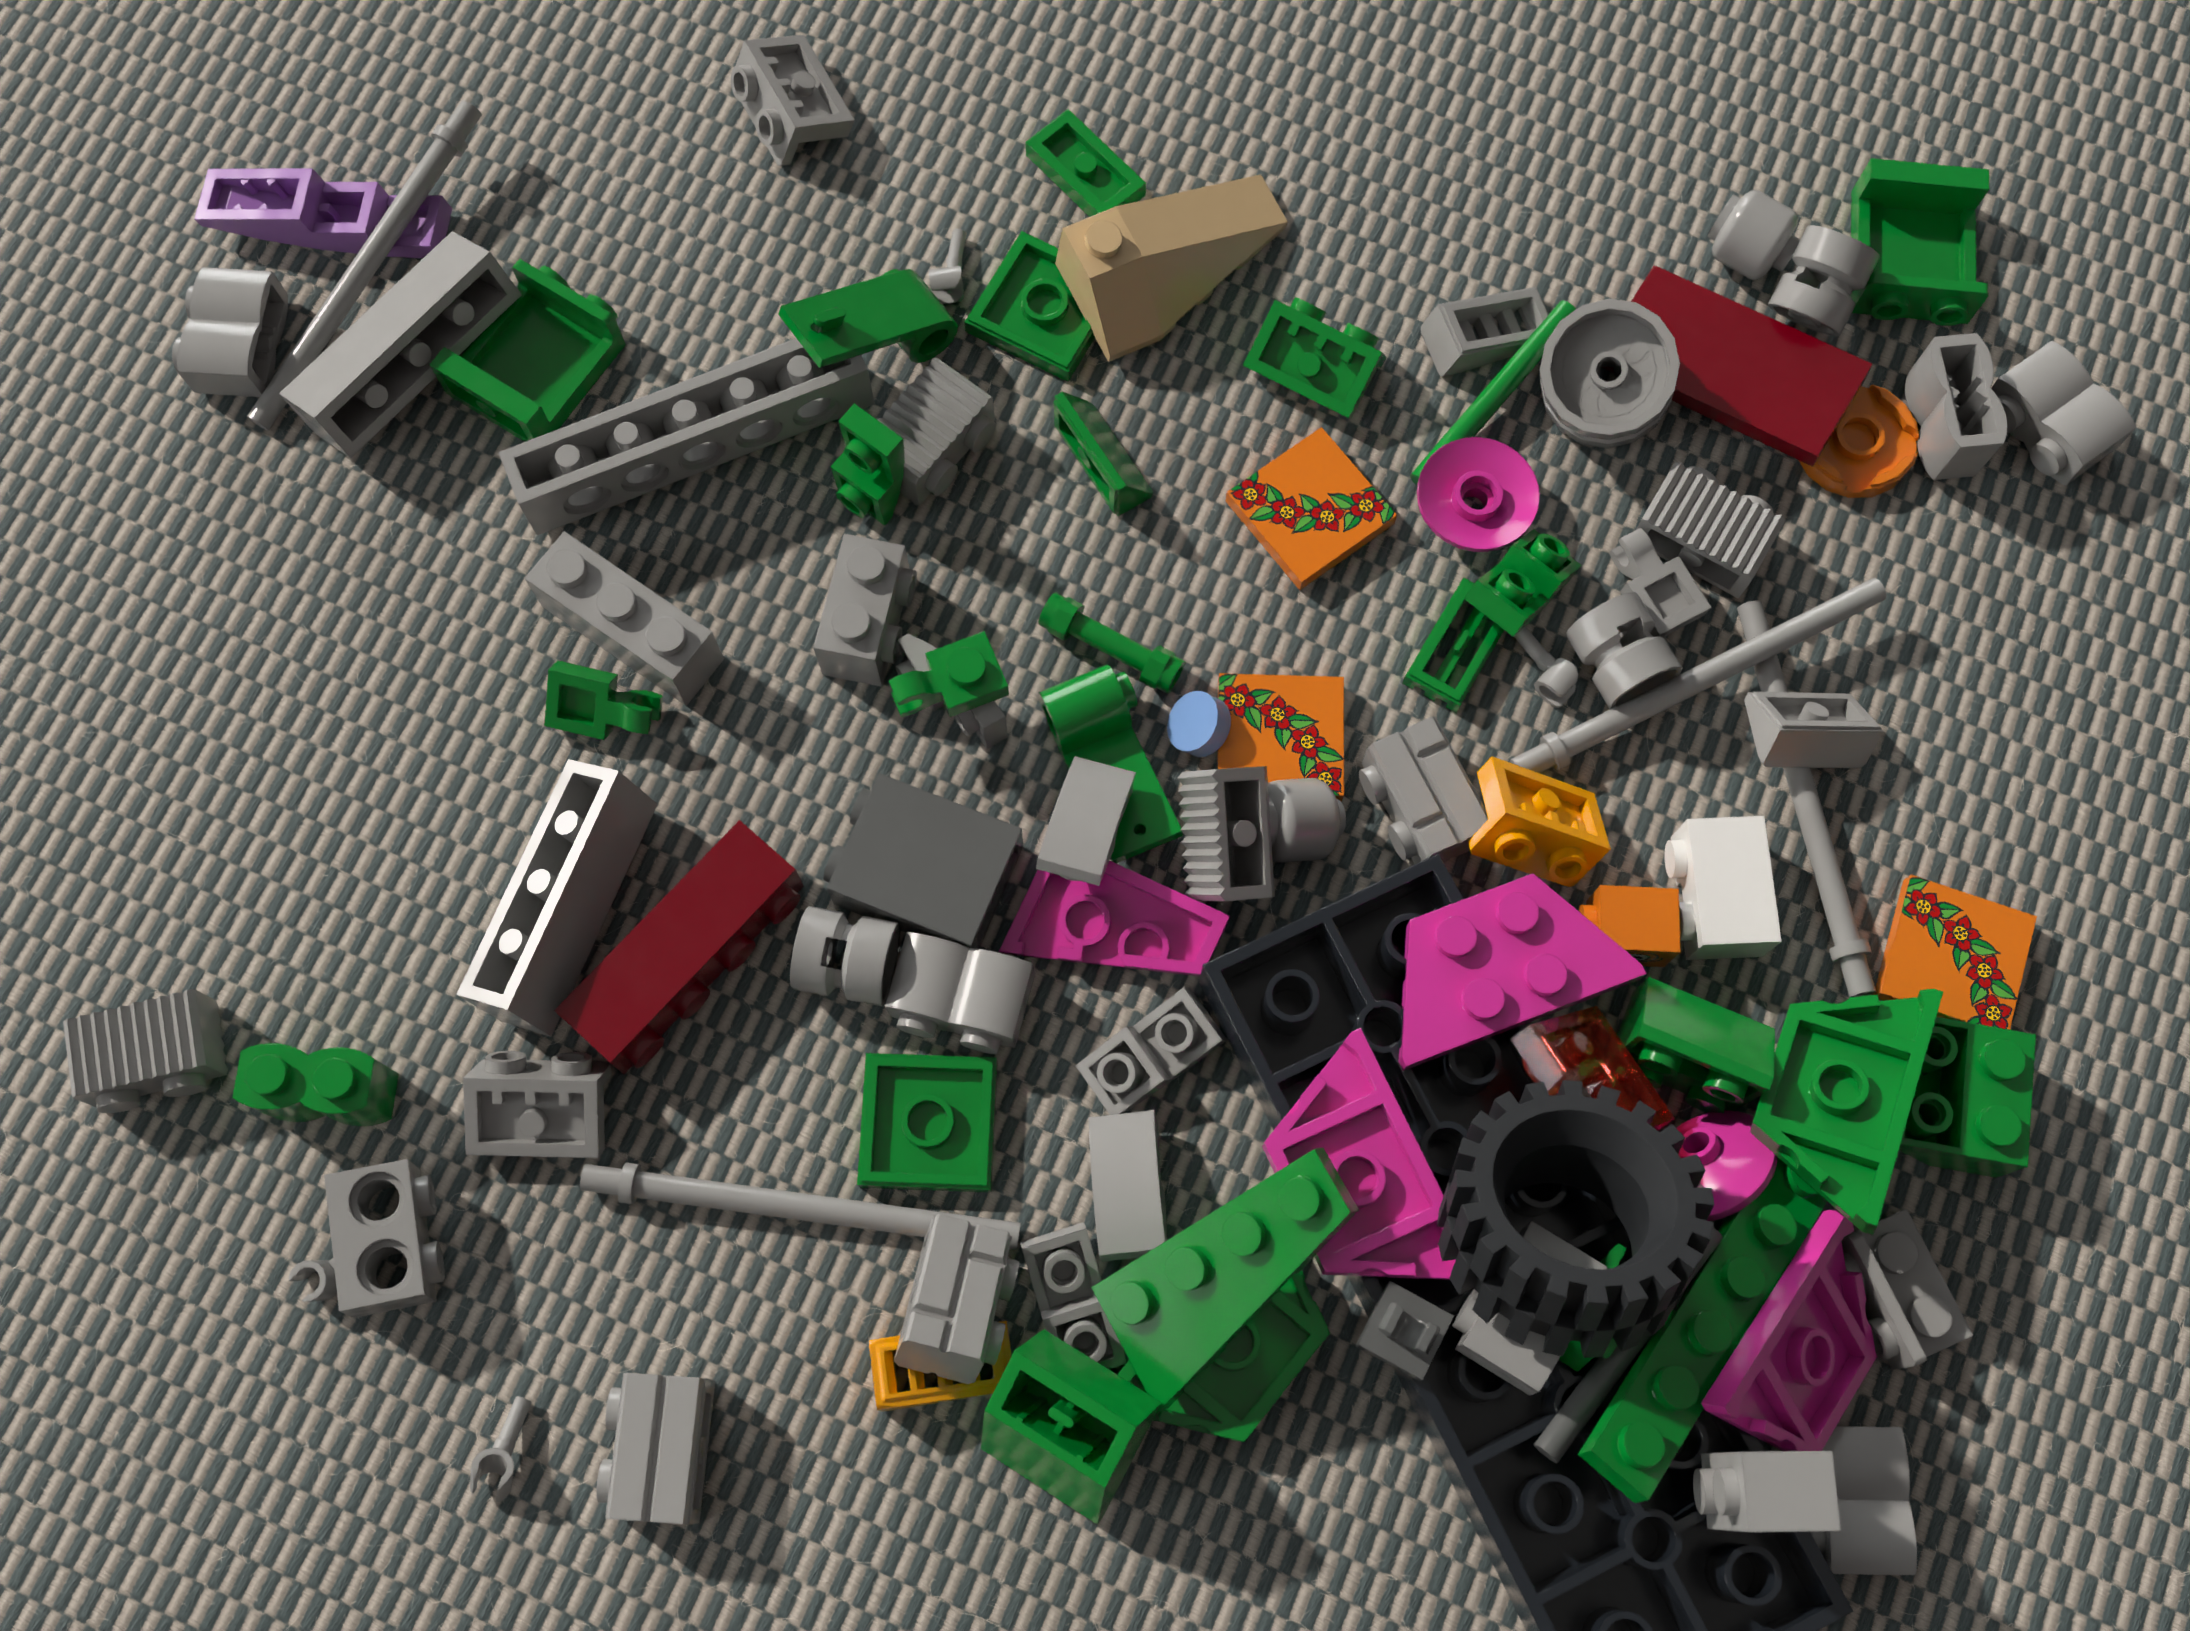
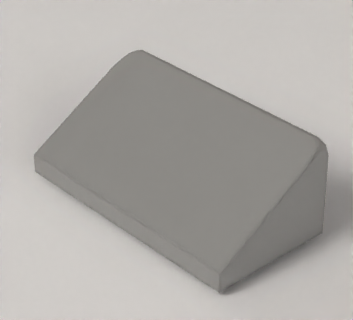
M1748 692L1744 699L1757 754L1765 767L1860 768L1867 763L1884 732L1880 725L1851 694Z

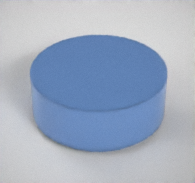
M1192 691L1185 694L1175 703L1169 714L1167 732L1171 743L1177 749L1195 757H1206L1213 754L1223 745L1229 734L1231 726L1229 709L1222 700L1206 692Z

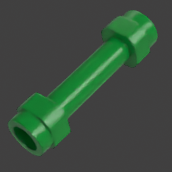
M1056 592L1051 595L1040 614L1039 626L1047 629L1048 633L1063 641L1073 636L1141 672L1139 681L1155 690L1159 689L1167 694L1172 691L1183 672L1185 660L1177 657L1176 653L1160 645L1152 651L1084 615L1085 605L1070 597L1066 598Z

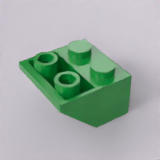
M1648 977L1632 993L1608 1062L1624 1068L1623 1076L1634 1083L1655 1089L1661 1088L1663 1084L1685 1093V1101L1701 1111L1707 1113H1724L1725 1110L1735 1111L1771 1088L1774 1079L1775 1029Z
M1936 1017L1899 1151L1929 1166L1993 1178L2027 1168L2036 1034Z
M1043 1329L1014 1350L984 1410L981 1450L1095 1524H1098L1112 1501L1162 1402Z

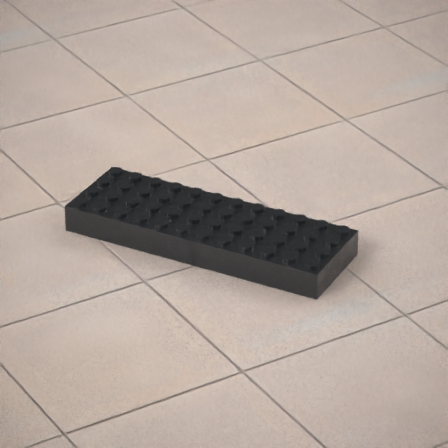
M1439 853L1203 964L1199 983L1273 1130L1292 1109L1314 1078L1326 1066L1352 1031L1361 1028L1444 1195L1462 1138H1466L1470 1123L1481 1110L1489 1115L1494 1099L1508 1091L1520 1103L1525 1086L1542 1081L1546 1085L1549 1096H1555L1558 1094L1563 1080L1531 1022L1402 1071L1399 1064V1049L1402 1046L1404 1009H1402L1403 982L1406 978V926L1410 919L1463 900ZM1539 1183L1521 1188L1504 1200L1507 1217L1518 1233L1528 1223L1533 1221L1598 1262L1618 1244L1626 1248L1619 1265L1632 1258L1629 1236L1618 1216L1605 1203L1582 1189L1558 1183ZM1347 1276L1368 1318H1370L1389 1281L1454 1316L1423 1380L1417 1381L1395 1368L1394 1370L1526 1631H1818L1853 1612L1810 1531L1742 1532L1707 1529L1706 1514L1698 1512L1693 1491L1694 1472L1696 1469L1702 1468L1701 1454L1766 1452L1760 1439L1710 1414L1703 1408L1650 1499L1638 1503L1631 1501L1578 1455L1647 1343L1560 1461L1555 1463L1543 1455L1534 1444L1598 1357H1593L1578 1372L1558 1360L1541 1390L1529 1396L1455 1350L1463 1333L1452 1326L1471 1292L1476 1290L1475 1288L1459 1295L1451 1280Z

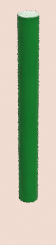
M1561 300L1410 474V478L1416 486L1421 471L1431 455L1452 441L1475 437L1541 361L1545 343L1558 323L1576 310L1571 303Z

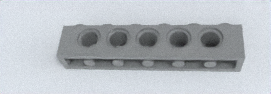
M797 338L498 453L517 502L538 536L839 419L854 403L864 409L875 405L869 372L862 355L819 368Z

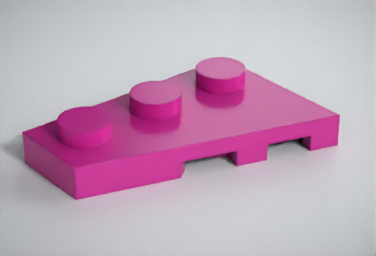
M1110 860L1099 886L1083 881L1067 880L1060 875L1037 870L999 952L1007 955L1200 976L1202 965L1212 959L1230 920V915Z

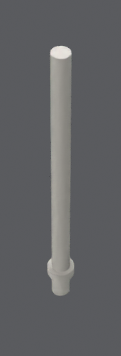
M462 100L445 126L441 124L436 126L431 134L434 142L247 415V418L267 431L270 429L287 404L279 393L321 354L453 157H462L468 148L465 140L482 116V113L474 105Z
M1872 578L1560 735L1550 732L1540 737V745L1510 759V763L1537 773H1541L1550 767L1559 771L1570 765V757L1884 601L1887 597L1886 590L1877 578Z
M1749 601L1737 608L1746 641L1770 630L1761 601ZM1777 654L1754 665L1761 692H1788ZM1783 768L1835 945L1829 949L1832 963H1840L1849 997L1872 995L1876 993V989L1866 958L1872 954L1869 941L1860 938L1811 768Z
M627 1162L622 1169L585 1164L580 1178L581 1191L618 1195L619 1203L634 1204L636 1199L640 1198L925 1237L933 1215L940 1213L969 1221L973 1226L981 1224L1007 1231L1012 1236L1010 1249L1015 1250L1018 1249L1021 1223L643 1172L640 1164Z

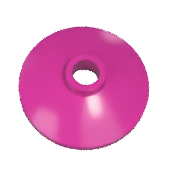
M1462 438L1442 446L1425 463L1417 484V502L1426 524L1443 541L1466 551L1490 552L1513 544L1530 528L1539 507V486L1528 462L1513 448L1488 438ZM1475 497L1483 503L1484 508L1481 510L1471 508L1465 504L1464 499Z
M1725 1110L1724 1113L1709 1112L1691 1118L1676 1127L1686 1138L1678 1155L1682 1159L1697 1154L1706 1170L1700 1184L1704 1188H1712L1714 1207L1707 1221L1725 1218L1748 1206L1765 1190L1775 1173L1778 1157L1750 1133L1754 1116L1732 1110Z

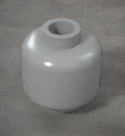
M1751 190L1742 198L1733 194L1707 237L1714 240L1712 246L1713 257L1751 280L1763 278L1771 267L1783 272L1800 242L1799 238L1793 236L1798 225L1799 218L1797 213L1759 190Z
M1317 778L1286 779L1268 782L1273 862L1286 863L1326 858L1334 850L1339 836L1345 830L1346 813L1342 802L1336 799L1329 785Z

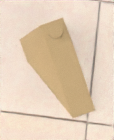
M1260 174L1116 206L1062 228L1055 264L1085 320H1088L1106 359L1110 362L1164 338L1175 328L1176 322L1196 304L1198 306L1212 295L1214 288L1235 269H1241L1286 228L1288 221Z

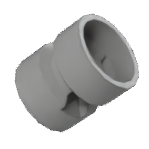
M1807 226L1792 255V260L1797 268L1795 272L1782 275L1768 306L1777 314L1803 327L1830 336H1840L1856 306L1850 295L1854 290L1865 288L1880 256L1871 247L1848 235L1821 226Z
M1636 592L1626 593L1602 603L1578 619L1566 633L1582 663L1586 666H1596L1597 670L1592 680L1610 709L1676 677L1683 669L1666 639L1663 637H1652L1651 631L1656 623Z
M813 906L807 907L802 915L793 947L790 968L791 988L825 996L831 994L835 988H840L843 990L847 1000L883 1006L890 991L897 962L900 941L899 923L863 916L856 924H849L844 912ZM839 941L847 942L842 970L833 968Z

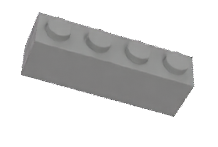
M452 231L279 394L316 435L349 458H352L436 377L429 364L443 347L457 355L462 353L522 294L490 251Z
M568 759L456 995L501 1022L551 1037L560 1019V1016L554 1010L572 992L658 804L620 771Z

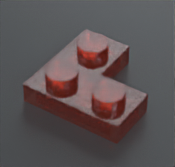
M1598 1006L1531 1024L1511 1039L1523 1058L1525 1071L1535 1083L1544 1081L1549 1096L1558 1094L1563 1080L1582 1081V1087L1586 1089L1591 1098L1596 1099L1601 1086H1605L1621 1092L1616 1105L1632 1112L1639 1100L1651 1107L1656 1113L1650 1125L1657 1131L1675 1119Z

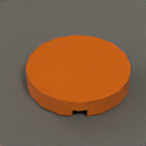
M1871 385L1869 388L1861 386L1815 465L1812 467L1804 462H1799L1806 474L1826 491L1847 498H1872L1893 489L1915 464L1918 452L1916 453V440L1919 438L1918 425L1906 404L1890 391L1875 385Z

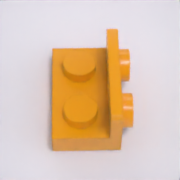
M1493 756L1477 772L1488 820L1468 841L1472 855L1528 874L1534 873L1537 877L1572 887L1611 850L1595 793Z

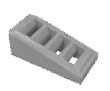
M1537 287L1438 304L1422 324L1421 334L1440 376H1447L1512 357L1549 314ZM1513 311H1519L1528 331H1521ZM1493 317H1496L1504 335H1500ZM1471 324H1474L1480 340L1476 339Z

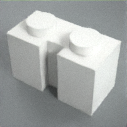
M1765 816L1686 819L1665 846V868L1667 875L1670 879L1676 878L1677 886L1682 887L1683 902H1679L1680 941H1684L1686 960L1763 957L1782 942Z

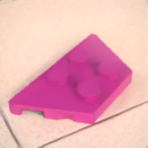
M1534 873L1410 919L1406 926V978L1403 982L1402 1009H1404L1399 1064L1402 1071L1636 982L1646 975L1645 969L1639 961Z
M1359 1028L1348 1035L1326 1066L1314 1078L1292 1109L1265 1140L1262 1148L1274 1173L1313 1149L1324 1148L1359 1209L1314 1256L1323 1275L1450 1280L1449 1278L1456 1259L1442 1261L1438 1246L1443 1231L1442 1227H1437L1438 1213L1444 1195L1362 1029Z
M1823 1210L1701 1402L1705 1411L1781 1451H1822L1877 1358L1872 1328L1865 1313L1866 1295L1862 1273L1846 1271L1841 1241L1846 1235L1854 1232L1853 1223L1838 1210Z

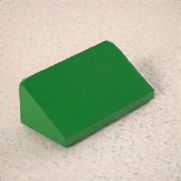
M1063 391L1055 395V400L1053 401L1054 426L1111 511L1120 516L1150 499L1153 495L1151 487L1096 407L1087 400Z

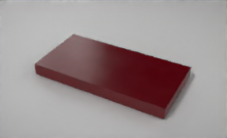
M1656 265L1653 266L1631 302H1636L1658 315L1675 338L1680 366L1672 401L1812 467L1866 380L1873 365L1868 361ZM1609 366L1602 367V368H1604V369H1606V370H1608V371L1614 373V372H1613V367H1609Z

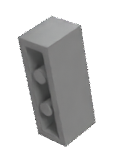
M565 531L524 578L544 609L685 706L689 704L724 660L711 630Z

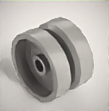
M1605 299L1585 304L1562 319L1545 343L1540 367V386L1545 410L1560 432L1582 445L1609 449L1634 443L1656 428L1671 405L1680 366L1674 336L1658 315L1640 304L1630 301ZM1606 366L1613 367L1614 375L1618 378L1610 382L1603 381L1599 378L1600 369Z

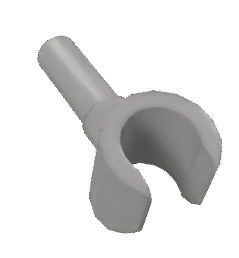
M955 229L952 232L948 257L946 259L947 267L929 269L931 291L941 304L958 303L964 299L961 261L967 234L962 229Z
M1525 626L1514 637L1535 661L1537 667L1544 672L1535 682V689L1548 704L1559 708L1575 692V684L1578 678L1577 669L1572 662L1566 659H1555Z
M333 1258L329 1261H302L291 1270L289 1281H302L312 1276L315 1271L319 1274L320 1283L315 1292L302 1299L303 1302L327 1301L337 1295Z
M518 1396L515 1398L501 1433L496 1438L493 1447L483 1450L473 1459L470 1473V1490L472 1494H474L481 1476L491 1472L502 1476L497 1489L496 1502L506 1499L511 1492L514 1474V1462L511 1455L515 1448V1441L532 1402Z

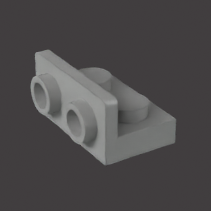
M805 35L744 40L736 66L731 72L732 91L735 98L742 103L756 127L760 141L767 146L778 166L791 164L799 143L849 136L855 120Z
M498 1051L486 1055L484 1060H481L463 1077L466 1155L599 1158L605 1150L604 1085L611 1077V1063L592 1061L590 1054L582 1052L557 1054L551 1060H526V1054L520 1051Z
M1907 1209L1879 1220L1873 1236L1858 1229L1842 1239L1846 1271L1862 1273L1866 1295L1865 1313L1872 1328L1876 1355L1884 1361L1887 1360L1892 1370L1917 1366L1927 1361L1928 1356L1973 1336Z

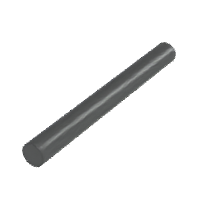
M1714 1227L1711 1239L1689 1284L1723 1239V1236ZM1647 1329L1638 1346L1623 1352L1617 1346L1607 1359L1598 1357L1534 1444L1548 1459L1555 1463L1560 1461L1652 1336Z

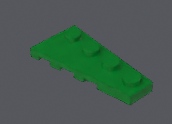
M1324 1148L1313 1149L1091 1287L1147 1394L1162 1402L1157 1413L1168 1409L1184 1393L1183 1389L1202 1370L1208 1368L1226 1349L1225 1346L1249 1321L1254 1320L1263 1311L1279 1289L1294 1274H1298L1359 1211Z

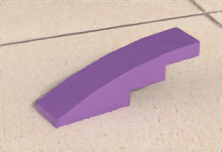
M313 168L208 169L194 220L204 227L261 240L358 254L397 195H388L378 182H324ZM428 195L386 257L424 258L446 237L453 208L442 195Z

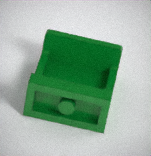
M1875 158L1869 160L1851 191V237L1874 249L1879 254L1880 259L1865 288L1852 291L1850 296L1856 305L1852 313L1872 315L1880 320H1894L1898 318L1929 320L1940 326L1968 324L1989 297V285L1983 282H1976V208L1989 191V169Z
M519 259L512 267V270L518 281L517 289L522 295L470 344L461 357L443 347L429 365L446 394L526 442L558 430L625 347L626 343L616 322L618 315L608 303L596 295L589 294L585 298L573 291L561 275L547 266H541L538 270L522 259Z

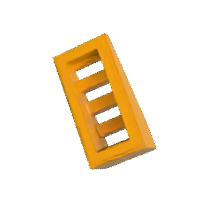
M1007 1321L1000 1322L1005 1324V1332L996 1364L992 1365L994 1379L981 1381L979 1372L975 1382L970 1384L961 1383L953 1385V1380L937 1376L939 1387L926 1388L924 1373L908 1369L911 1391L898 1392L893 1354L896 1353L900 1335L869 1340L877 1410L884 1412L992 1395L1012 1356Z

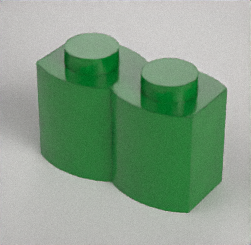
M258 1044L243 1049L240 1052L232 1098L241 1104L286 1122H308L327 1116L346 1125L373 1126L392 1119L399 1073L368 1054L351 1048H326L307 1054L285 1044Z

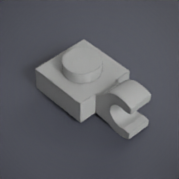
M1642 528L1619 539L1620 546L1609 552L1618 570L1623 575L1632 579L1622 588L1621 594L1636 592L1656 624L1651 631L1652 637H1665L1703 617L1712 608L1680 557L1678 556L1663 564L1654 549L1652 541Z

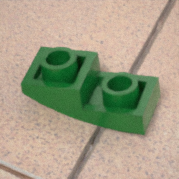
M854 403L838 421L846 447L844 452L831 465L838 489L836 496L856 516L864 518L869 514L885 526L893 516L901 490L905 464L903 438Z
M1533 529L1510 547L1498 565L1475 582L1464 599L1514 637L1562 590L1582 565L1570 557L1569 549L1559 539L1549 534H1540Z

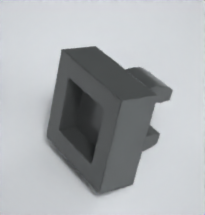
M1389 1281L1355 1347L1411 1378L1421 1381L1454 1316Z

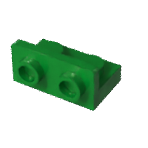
M1295 297L1291 306L1274 300L1243 366L1351 420L1377 367L1382 368L1387 358L1383 352L1375 349L1380 338L1350 323H1347L1343 332L1322 323L1326 315L1325 311L1300 298Z

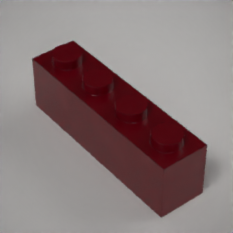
M739 820L554 1011L621 1073L625 1074L633 1065L636 1068L644 1066L661 1049L664 1043L662 1035L679 1017L683 1020L688 1019L703 1006L710 995L708 986L725 969L729 972L734 971L747 960L756 946L753 939L770 922L773 924L780 923L795 909L801 898L798 892L804 887L796 869Z

